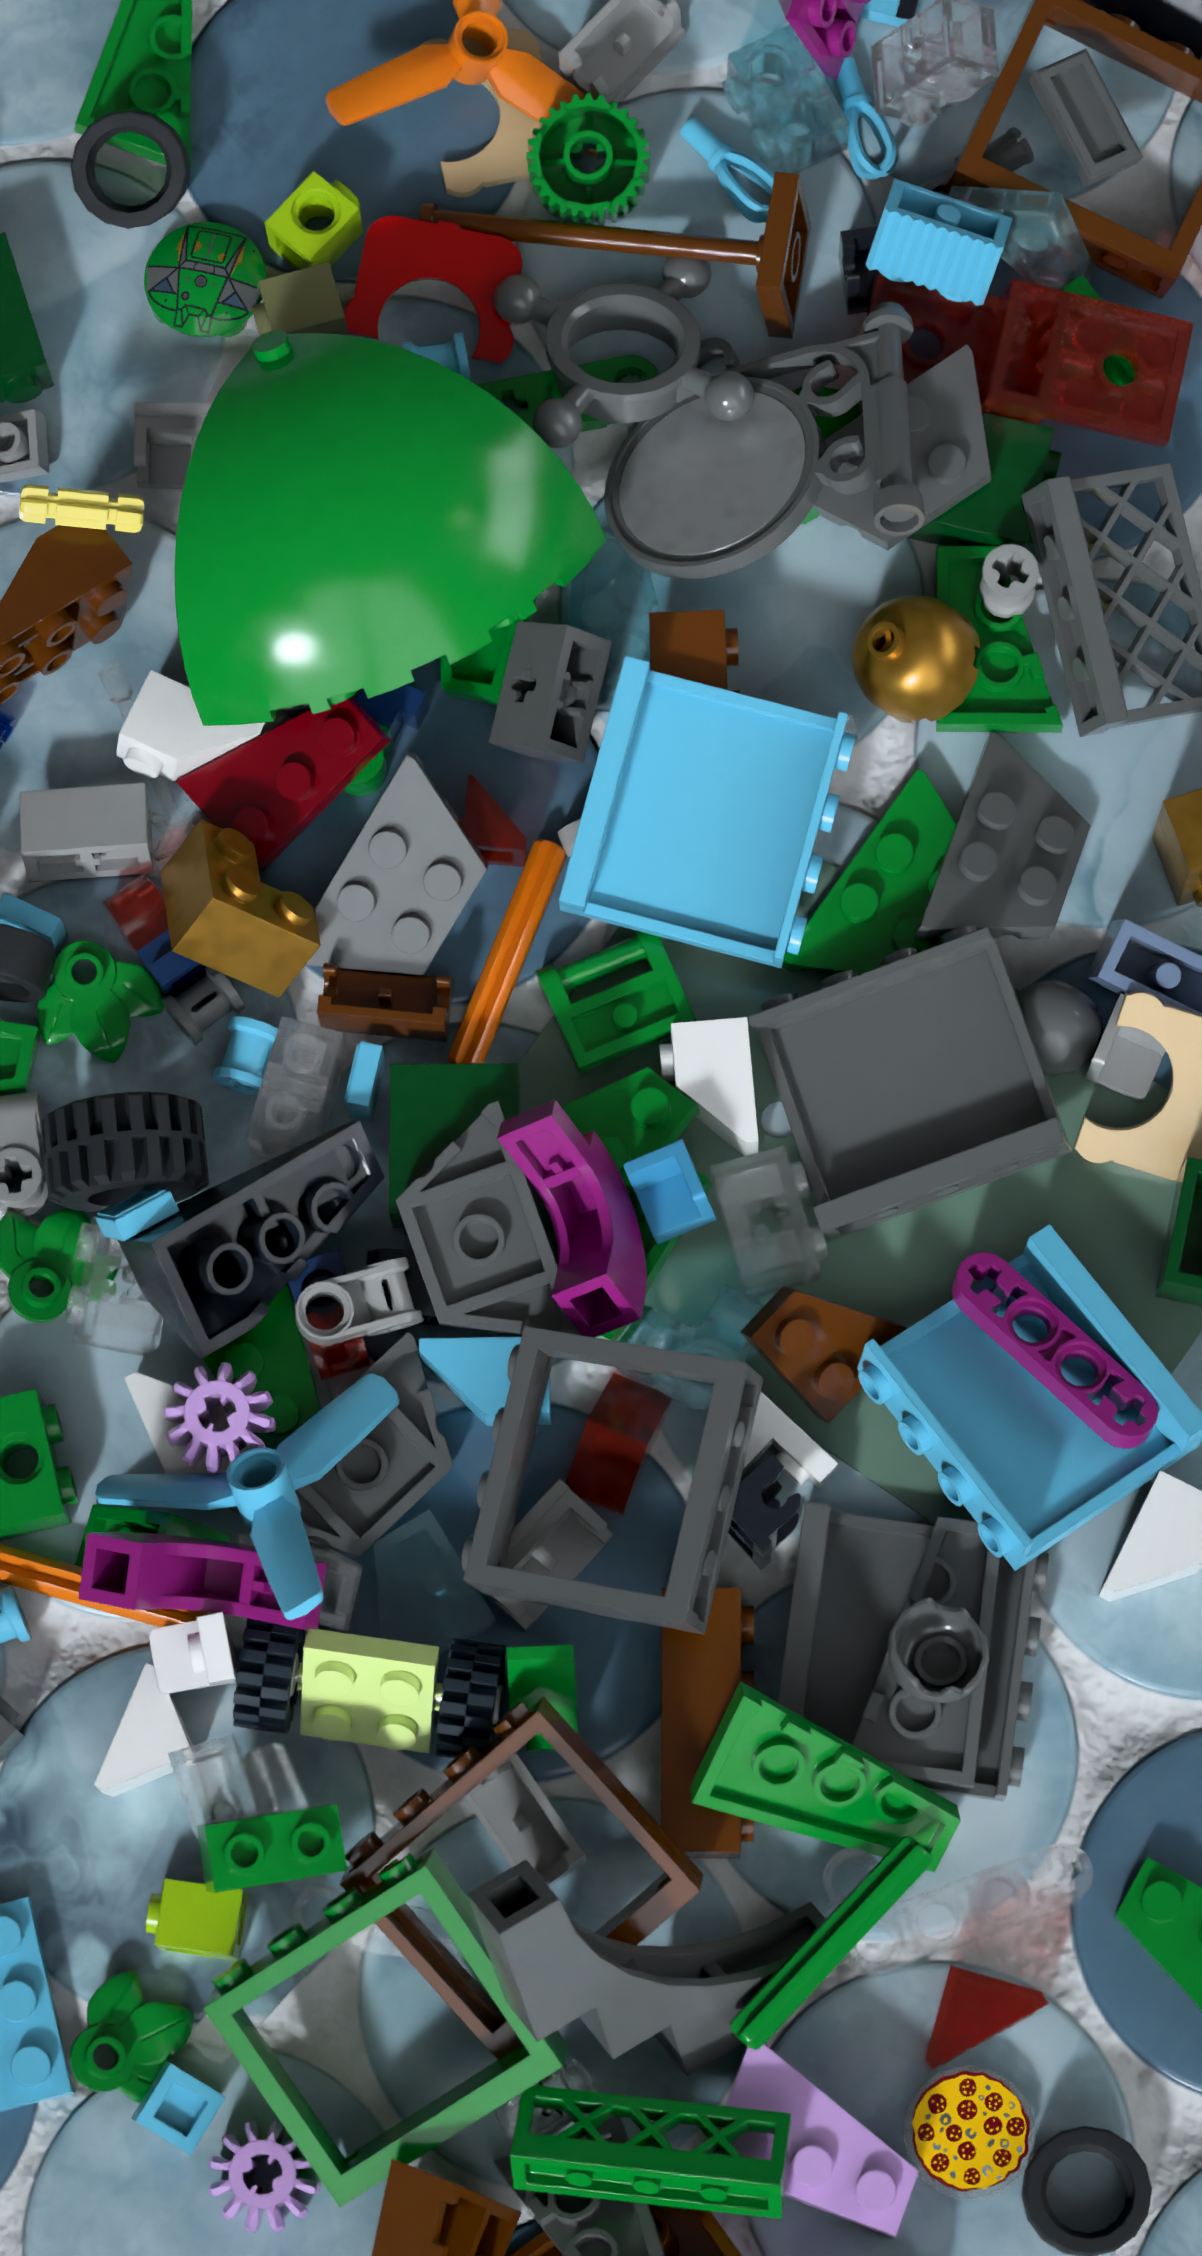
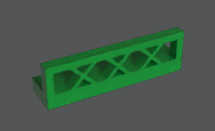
M533 2085L521 2093L510 2153L513 2187L518 2190L782 2219L785 2200V2165L791 2128V2113ZM535 2108L562 2110L574 2123V2125L557 2136L531 2134ZM617 2116L631 2118L641 2132L622 2144L606 2142L595 2128L611 2117ZM681 2123L697 2125L708 2137V2140L692 2151L674 2149L663 2135ZM747 2131L774 2134L771 2160L742 2157L730 2143Z

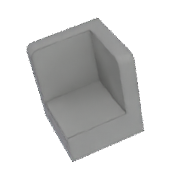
M1120 993L1084 1079L1136 1101H1143L1148 1094L1166 1050L1159 1041L1145 1031L1133 1027L1115 1025L1125 996Z

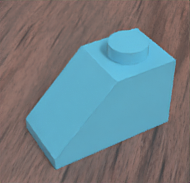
M521 1337L419 1338V1353L422 1364L486 1426H493L498 1410L501 1407H505L511 1383L507 1374L508 1361L514 1346L520 1345ZM551 1372L538 1425H551Z

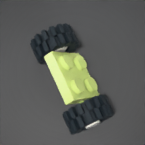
M247 1619L235 1681L237 1683L233 1700L235 1704L233 1709V1725L235 1727L287 1734L294 1716V1705H296L298 1696L297 1691H302L300 1735L319 1737L330 1741L340 1740L381 1746L392 1750L429 1753L433 1737L435 1711H439L435 1747L436 1756L455 1758L470 1745H473L480 1752L494 1740L496 1732L492 1728L499 1721L503 1696L505 1645L453 1638L449 1650V1658L447 1659L443 1683H437L438 1646L320 1629H308L305 1640L306 1632H304V1629Z

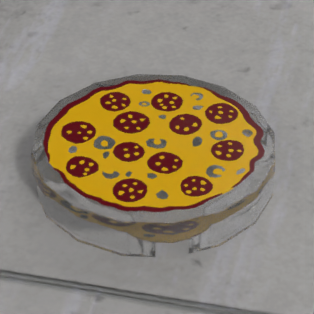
M968 2065L940 2071L921 2085L906 2109L902 2131V2140L908 2163L919 2171L918 2177L923 2184L947 2198L969 2202L998 2196L1018 2181L1033 2157L1036 2127L1030 2104L1017 2086L992 2069Z

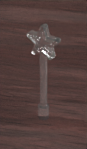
M113 663L102 668L98 674L110 701L117 704L125 722L134 704L131 699L133 690L122 664ZM158 775L157 778H149L164 811V814L155 812L150 814L151 823L163 835L152 851L156 861L174 855L198 823V821H195L194 802L190 797L185 799L179 809L167 779Z

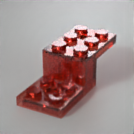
M879 271L876 273L867 316L870 310L877 304L883 302L898 303L912 317L913 332L916 330H928L937 336L941 345V352L938 357L925 360L917 357L911 351L909 339L902 344L903 373L907 384L965 345H968L973 352L981 411L984 413L1033 424H1039L1044 418L1163 448L1169 443L1194 325L1193 322L1014 278L1000 297L986 295L984 304L976 306L972 301H951L942 296L937 289L928 290L925 285L916 286L913 281L895 282L884 277ZM1112 355H1119L1129 360L1134 368L1133 382L1126 386L1111 383L1103 371L1104 359Z

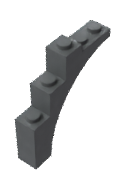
M527 1859L467 1893L504 2000L537 2042L580 2017L613 2059L654 2035L687 2077L742 2044L729 2027L732 2018L826 1919L814 1904L809 1902L766 1925L721 1940L678 1947L641 1946L599 1936L569 1919L558 1897ZM848 1954L839 1964L849 1959L850 1955Z

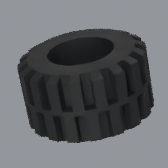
M164 1092L105 1094L65 1104L45 1115L41 1121L48 1199L57 1205L78 1211L99 1212L146 1186L169 1190L177 1203L199 1193L209 1185L202 1106L195 1100Z

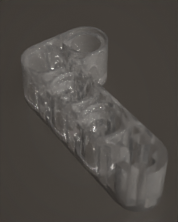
M1066 1843L1055 1844L901 1899L875 1925L876 1927L883 1928L890 1934L894 1946L891 1955L883 1961L874 1962L861 1956L857 1946H855L849 1952V1959L847 1960L861 1974L868 1976L885 1975L1070 1908L1078 1903L1091 1887L1094 1875L1092 1863L1086 1853L1077 1846ZM857 1848L842 1849L832 1855L826 1863L821 1885L830 1914L846 1898L836 1890L833 1883V1874L839 1867L845 1864L859 1865L869 1873L878 1862L867 1851ZM1059 1860L1063 1869L1075 1868L1078 1876L1070 1883V1892L1064 1893L1059 1884H1052L1039 1889L1035 1894L1041 1904L1037 1906L1031 1905L1029 1884L1019 1871L1028 1869L1031 1883L1046 1877L1053 1868L1052 1861ZM999 1881L1012 1887L1017 1896L1016 1910L1006 1916H996L988 1912L981 1900L982 1889L987 1884ZM931 1904H940L947 1907L955 1918L954 1932L942 1939H935L926 1935L919 1926L918 1920L919 1913L924 1907Z

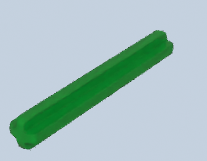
M909 1836L902 1837L732 2018L729 2027L743 2044L754 2051L760 2049L931 1866L932 1858L919 1842Z

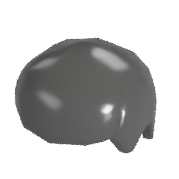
M1062 980L1040 981L1027 985L1016 993L1045 1076L1048 1074L1054 1076L1076 1072L1094 1057L1103 1035L1102 1016L1098 1013V1006L1088 994L1076 985Z
M923 1598L900 1611L888 1637L889 1667L898 1685L910 1695L922 1701L933 1703L957 1702L959 1699H965L976 1690L989 1664L987 1636L974 1619L970 1618L965 1608L937 1604L933 1598Z

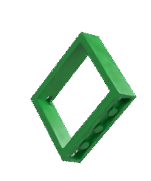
M434 1848L416 1860L411 1853L399 1861L396 1858L378 1873L381 1882L361 1895L355 1887L343 1892L322 1909L326 1917L307 1930L303 1928L301 1923L287 1928L267 1944V1948L271 1953L251 1966L245 1958L231 1964L228 1971L212 1980L216 1988L203 2008L339 2207H342L386 2179L391 2159L407 2165L563 2067L569 2047L558 2030L537 2042L505 2002L470 1901ZM421 1893L523 2044L344 2157L242 2007Z

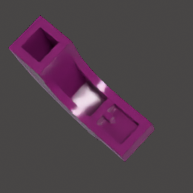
M556 1099L501 1122L498 1140L540 1195L553 1224L558 1246V1269L551 1296L582 1336L595 1338L641 1320L647 1283L642 1236L626 1186L614 1161L596 1132L593 1130L582 1135Z
M87 1533L78 1599L130 1610L182 1609L213 1613L223 1612V1614L304 1630L318 1629L321 1603L307 1615L292 1620L284 1617L253 1545L150 1533ZM315 1560L323 1590L327 1563Z

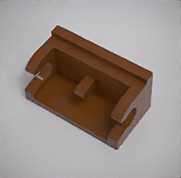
M324 963L323 995H319L317 1015L322 1030L447 1042L454 978L451 975L438 974L435 977L339 968L338 964Z

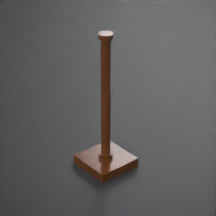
M775 172L765 233L760 235L759 241L438 210L437 203L423 202L421 205L418 219L420 221L435 224L440 220L457 223L461 229L504 237L511 242L754 265L758 272L756 290L768 336L793 339L811 231V223L800 174Z

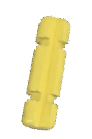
M26 484L21 490L19 514L20 519L24 522L45 524L46 518H55V525L106 530V524L115 525V531L131 533L139 532L143 526L145 505L144 499L139 495L118 493V499H110L109 492L58 487V493L48 492L49 486Z

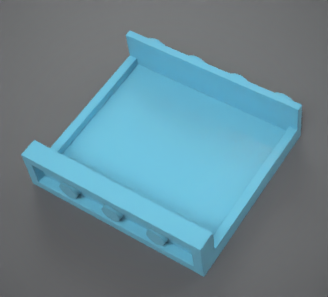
M625 656L559 897L560 911L782 968L786 952L798 955L808 918L796 915L802 891L815 893L824 857L812 854L818 830L831 833L840 796L828 793L834 769L847 772L856 735L844 732L848 714L839 711L837 719L655 672L650 670V662Z
M1050 1224L1030 1236L1023 1254L1008 1264L1149 1390L1156 1399L1158 1407L1157 1421L1144 1443L1135 1448L1122 1449L1113 1447L1105 1442L965 1315L956 1305L954 1299L882 1346H879L874 1339L867 1342L857 1367L859 1381L869 1398L878 1405L883 1403L899 1422V1433L908 1448L916 1455H925L938 1472V1482L948 1499L956 1506H965L978 1523L979 1536L987 1549L998 1558L1004 1556L1015 1571L1157 1476L1160 1470H1166L1197 1449L1202 1441V1412ZM986 1277L970 1289L976 1294L985 1289L992 1292L995 1281L990 1277ZM1010 1296L1005 1306L1002 1303L1000 1304L997 1315L1000 1318L1004 1316L1007 1308L1016 1298ZM1022 1315L1013 1321L1014 1331L1025 1341L1032 1343L1040 1342L1048 1336L1046 1325L1036 1316ZM1071 1358L1061 1364L1062 1375L1073 1385L1086 1386L1095 1381V1371L1085 1360ZM1105 1383L1099 1396L1092 1402L1099 1405L1104 1395L1108 1398L1113 1386ZM1132 1406L1124 1411L1118 1409L1114 1420L1120 1425L1129 1420L1135 1422L1139 1412Z

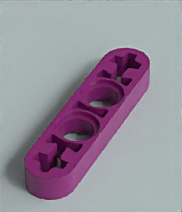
M981 1252L972 1254L962 1261L953 1280L952 1295L954 1302L965 1315L1105 1442L1113 1447L1129 1449L1135 1448L1147 1440L1158 1417L1156 1399L1149 1390L1005 1260L995 1254ZM988 1276L995 1281L992 1292L985 1289L976 1294L970 1289L974 1279L982 1281ZM1010 1296L1016 1298L1009 1305L1004 1316L1000 1318L997 1315L1000 1304L1002 1303L1005 1306ZM1022 1315L1036 1316L1046 1325L1048 1336L1040 1342L1032 1343L1025 1341L1014 1331L1013 1321ZM1071 1358L1085 1360L1095 1371V1381L1086 1386L1073 1385L1062 1375V1362ZM1105 1383H1109L1113 1387L1108 1398L1104 1395L1099 1405L1094 1404L1092 1401L1099 1396ZM1132 1406L1139 1412L1135 1422L1129 1420L1120 1425L1114 1420L1118 1409L1124 1411Z

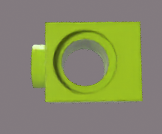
M313 171L265 222L269 248L296 270L330 262L332 267L363 234L359 200L341 182L333 180L329 184ZM314 217H327L333 221L327 228L319 231L309 230L304 227L305 223Z
M164 1879L162 1894H151L147 1911L146 1933L156 1934L154 1945L161 1951L238 1961L249 1895L243 1889L212 1893L206 1891V1884Z

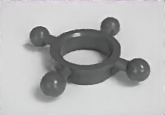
M668 257L662 271L664 282L657 290L636 284H606L581 291L561 305L542 297L538 284L525 275L516 274L508 276L497 285L494 291L493 303L496 312L503 320L512 324H524L534 320L546 327V356L550 367L554 371V379L558 391L563 398H551L542 402L534 412L532 428L549 447L563 448L569 446L578 438L582 429L581 414L614 423L640 422L667 412L678 402L693 395L704 398L709 412L714 417L723 421L739 420L750 411L754 402V390L750 381L745 376L734 371H725L714 376L696 367L700 357L701 345L699 327L692 314L679 301L682 298L696 297L706 290L711 280V268L708 261ZM609 330H632L661 340L674 351L676 357L665 371L651 379L635 383H613L600 380L584 372L576 365L569 352L576 343L590 335Z

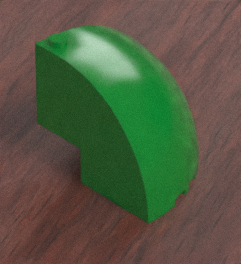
M282 330L261 334V336L254 340L250 350L220 388L206 414L187 468L180 501L175 547V605L184 667L192 697L203 726L272 722L276 716L275 710L309 704L312 714L331 710V705L349 699L359 689L364 688L367 698L395 690L414 682L410 670L425 665L443 655L445 660L452 664L492 642L488 630L508 626L517 619L523 621L535 613L537 608L533 599L554 582L556 585L565 587L589 563L606 541L598 519L580 486L557 455L518 415L481 387L431 359L376 340L343 334H287Z

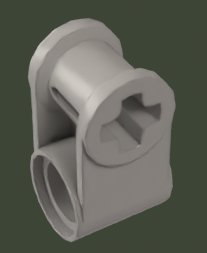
M38 1091L0 1096V1211L3 1215L8 1211H13L29 1219L38 1215L45 1208L49 1200L41 1123L44 1114ZM25 1175L26 1179L21 1183L22 1191L10 1193L9 1188L13 1187L14 1184L13 1177Z
M402 1257L378 1262L354 1270L350 1274L316 1282L306 1287L299 1295L295 1306L296 1326L300 1334L311 1343L332 1345L365 1335L373 1336L396 1331L424 1321L422 1311L414 1309L404 1272L409 1268L408 1259ZM382 1283L387 1285L393 1310H389ZM319 1297L334 1299L343 1310L342 1321L337 1327L330 1330L314 1328L308 1322L305 1314L306 1308L311 1301Z

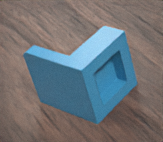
M683 1139L623 1165L657 1245L717 1220Z

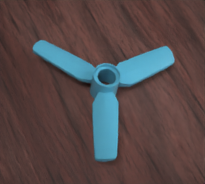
M370 1373L322 1408L281 1442L276 1450L265 1447L247 1450L230 1463L227 1473H219L217 1475H210L209 1473L110 1475L97 1484L95 1495L98 1503L109 1505L199 1510L237 1506L245 1528L251 1532L250 1536L281 1611L286 1619L292 1620L307 1615L321 1603L324 1597L313 1553L301 1518V1507L295 1490L320 1480L398 1406L400 1400L396 1390L385 1378Z

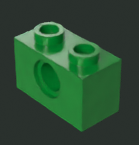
M36 1388L0 1397V1541L72 1524L68 1505L78 1503L76 1486L70 1466L60 1468L58 1466L54 1443L64 1441V1435L56 1404L45 1406L44 1400ZM25 1449L38 1453V1465L31 1475L22 1479L11 1478L7 1475V1462L14 1453Z
M324 1804L197 1825L207 1892L217 1893L347 1871L337 1804Z

